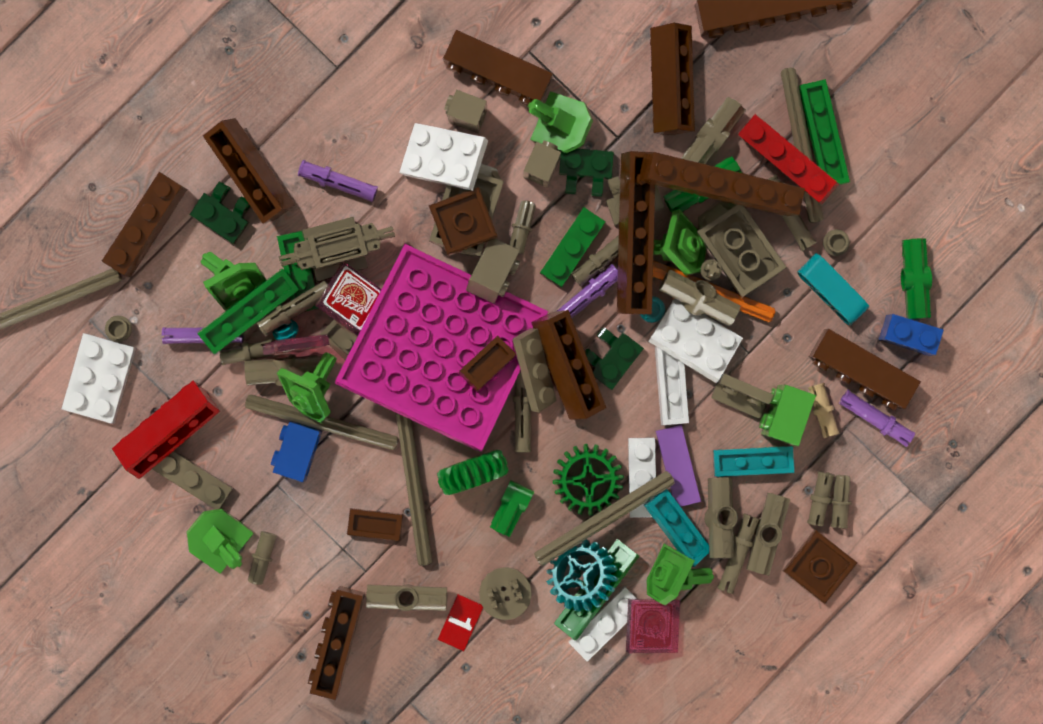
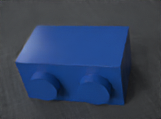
M889 314L885 317L879 340L924 355L933 356L937 354L944 330L902 316Z
M293 421L289 422L288 426L284 425L279 440L283 441L280 451L275 450L271 465L274 466L273 473L305 482L322 431Z

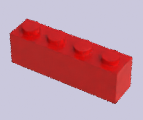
M756 114L739 132L738 135L797 185L805 188V191L820 204H823L839 185L837 181Z
M193 380L169 401L162 404L150 417L143 420L131 433L123 437L112 450L124 469L140 479L216 416L220 410L207 391Z

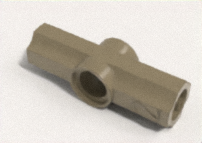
M727 97L711 119L709 118L695 136L696 140L689 146L681 159L706 164L712 154L717 152L728 138L730 130L736 125L746 109L735 99Z
M668 270L659 288V291L683 302L685 309L691 314L700 316L704 313L727 326L733 324L740 311V305L717 294L715 288L710 283L703 280L694 282L672 270Z
M280 354L272 359L245 361L246 384L275 383L278 386H282L277 375L281 368L299 376L304 375L307 371L313 374L322 355L296 357L294 354Z
M708 478V510L705 513L704 520L709 528L710 558H734L733 527L736 525L738 517L733 508L732 478ZM720 513H721L722 516H723V522H722V524H721L720 521H719V514H720Z
M767 492L761 518L755 530V539L747 570L769 576L778 543L782 539L781 531L790 498ZM772 527L775 535L771 540L765 541L762 537V532L765 528Z
M368 584L366 608L400 609L403 611H446L447 587L413 586L410 584L403 586ZM410 591L414 596V601L411 604H404L400 599L401 592Z

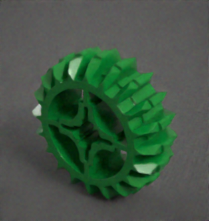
M583 444L584 452L582 453L579 452L577 446L573 447L576 455L571 457L569 452L566 451L564 453L565 457L569 459L566 463L558 459L557 463L563 466V469H554L553 473L561 475V478L554 479L552 482L554 485L561 484L562 488L555 490L556 495L563 492L565 494L560 502L564 504L568 500L571 501L568 510L572 511L575 505H578V514L582 515L584 507H588V514L591 516L593 515V507L597 506V510L601 512L603 510L601 504L604 502L607 507L612 505L608 500L610 496L615 500L619 499V496L613 491L614 489L623 490V486L616 484V480H623L624 475L615 474V471L622 469L620 464L611 465L617 459L615 455L611 456L608 460L605 458L608 454V449L605 448L600 455L598 454V445L595 444L593 451L589 452L588 444ZM583 458L582 472L576 476L566 477L571 465ZM591 458L603 462L609 474H596L593 472ZM587 466L588 471L592 473L591 476L595 475L596 478H602L591 482L590 493H588V487L585 486V482L582 484L581 481H574L586 476ZM610 482L605 494L594 500V488L598 484ZM567 485L583 487L586 501L575 498L569 492Z
M493 450L439 470L437 473L438 483L445 495H452L505 476L509 471L508 463L501 450Z

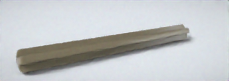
M792 67L785 68L781 71V78L794 146L813 161L796 69ZM804 191L809 222L816 223L822 221L824 216L821 204Z
M112 268L0 313V330L118 283L122 280L121 274Z
M248 395L246 398L245 407L247 409L390 450H395L397 447L398 437L328 416L320 423L304 416L296 407L255 395Z
M396 413L418 565L424 566L432 563L412 420Z
M668 471L663 472L534 553L535 558L541 566L546 565L675 484L674 478Z

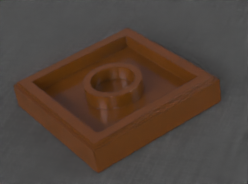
M479 187L474 188L473 191L469 190L429 205L448 256L498 238Z
M814 529L782 571L826 604L858 562Z

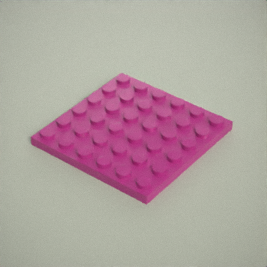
M404 244L335 380V384L478 452H482L520 372L518 358L516 355L511 362L478 392L459 374V371L496 336H499L516 353L512 339L533 328L531 322L547 315L548 311L509 292H506L504 297L498 296L495 304L466 291L471 277L470 274Z

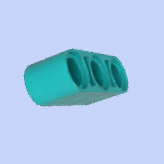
M815 253L797 271L799 277L847 325L851 326L869 309L868 303L819 254Z

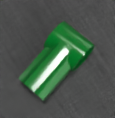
M510 480L500 500L502 503L491 522L490 528L510 537L522 512H525L534 491Z

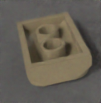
M481 164L474 188L479 187L492 220L504 181L501 180L496 168ZM447 185L442 200L469 190ZM434 224L429 242L444 248L436 224ZM485 243L458 253L480 258Z
M722 201L698 217V235L714 259L719 262L733 289L738 292L741 298L753 292L787 268L744 206Z

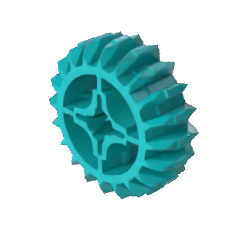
M586 539L581 544L579 543L558 556L557 560L550 561L554 568L547 569L546 571L553 578L548 579L546 582L548 585L554 586L550 593L557 595L556 601L558 603L564 602L565 608L571 609L574 607L575 611L580 612L583 607L586 611H591L592 604L597 608L601 607L600 598L605 601L609 600L608 595L605 593L607 590L610 592L615 591V588L610 586V582H617L618 578L611 575V573L618 569L617 566L610 565L614 558L611 555L606 556L608 550L605 547L600 548V544L595 541L590 544V541ZM592 555L597 561L583 565L577 557ZM569 565L570 571L568 575L564 577L566 568ZM581 570L585 571L583 581L579 579L581 577ZM600 574L599 581L595 587L594 579ZM581 586L587 594L573 596L568 589Z

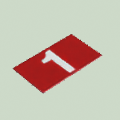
M457 594L437 640L464 651L483 606Z

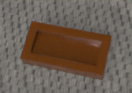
M496 336L459 371V374L478 392L516 357V353L499 336Z
M350 508L347 535L400 541L403 514Z

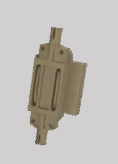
M354 217L302 230L304 241L294 244L293 253L278 256L279 261H282L280 265L283 267L297 263L301 270L312 268L316 282L339 276L345 266L354 272L367 269L365 256L369 252L380 249V240L395 237V233L392 232L394 229L390 226L377 230L373 223L360 226L359 223L355 224Z

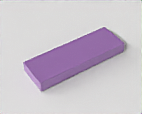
M682 425L655 431L665 471H668L675 481V484L670 487L671 495L680 507L701 502Z

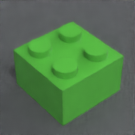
M777 385V388H772L770 392L773 394V398L770 402L771 406L768 414H763L759 424V428L762 429L761 435L790 445L799 446L816 395L788 385Z

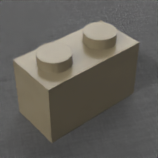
M456 89L454 96L449 95L444 110H446L445 114H447L449 123L479 134L488 107L486 100Z
M545 140L542 144L536 142L523 171V177L548 188L561 157V152L557 150L558 146Z
M497 239L490 240L469 279L466 291L495 304L498 296L504 297L510 283L506 281L509 274L514 276L519 267L520 261L516 259L520 250Z

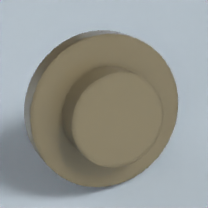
M838 229L829 231L823 239L825 251L832 256L844 254L850 245L848 235Z
M113 316L106 322L105 333L110 340L122 342L130 337L132 325L126 317Z

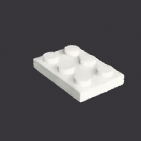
M415 123L399 173L412 178L473 191L488 140L481 136Z
M674 298L648 342L717 383L743 338L705 314L700 316L691 314L685 309L683 302Z
M83 333L62 410L115 424L136 348Z

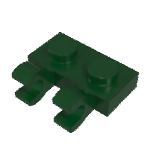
M579 148L569 153L561 152L559 175H567L565 194L576 195L578 176L593 178L591 196L602 197L604 179L612 178L614 152Z
M219 181L211 196L203 193L189 215L232 244H236L249 224L243 217L251 206L245 197L242 196L235 204L233 211L221 204L231 188Z
M604 327L596 336L611 346L602 359L590 349H586L585 354L589 363L595 367L592 371L594 377L613 390L644 348L624 332L617 338Z

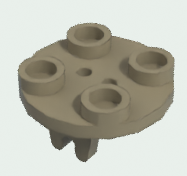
M509 567L496 568L488 573L482 580L479 590L480 603L484 610L492 617L501 620L515 619L523 614L528 608L532 596L531 586L525 575L518 569ZM505 586L506 590L502 591L501 587ZM506 596L510 598L508 601L505 600Z

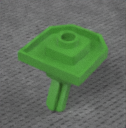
M551 91L546 103L533 99L528 104L529 113L539 118L531 136V141L541 144L544 140L558 146L557 150L564 153H569L584 145L593 123L587 104Z
M678 209L673 211L668 232L663 235V239L654 240L653 254L662 255L663 261H672L684 275L701 272L700 269L704 263L706 249L704 242L697 233L698 229Z
M212 252L202 255L201 264L215 275L203 283L208 292L224 310L229 309L266 280L265 275L256 263H238L234 265L227 259L223 261Z
M327 352L322 355L313 374L307 371L304 375L299 376L283 368L277 372L289 401L304 416L320 423L331 413L324 396L330 386L326 379L337 360L334 355Z
M223 509L203 511L186 532L188 550L192 555L220 574L227 565L231 569L242 565V556L238 552L254 533L250 528Z
M663 544L647 577V595L657 602L666 605L677 598L680 590L692 589V585L711 583L714 579L712 569H691L695 560L671 546Z

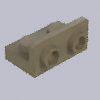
M724 373L717 382L711 397L723 404L760 418L765 405H770L773 394Z

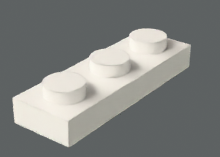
M655 346L661 425L689 423L684 363Z
M628 438L629 494L656 477L655 438ZM644 504L629 512L630 518L652 517Z
M624 586L594 616L577 640L571 638L568 641L569 644L588 661L629 621L630 602L639 600Z

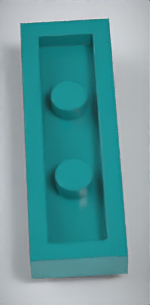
M793 446L713 450L714 477L794 473Z
M668 489L644 504L677 551L695 560L692 567H695L710 553L708 543Z

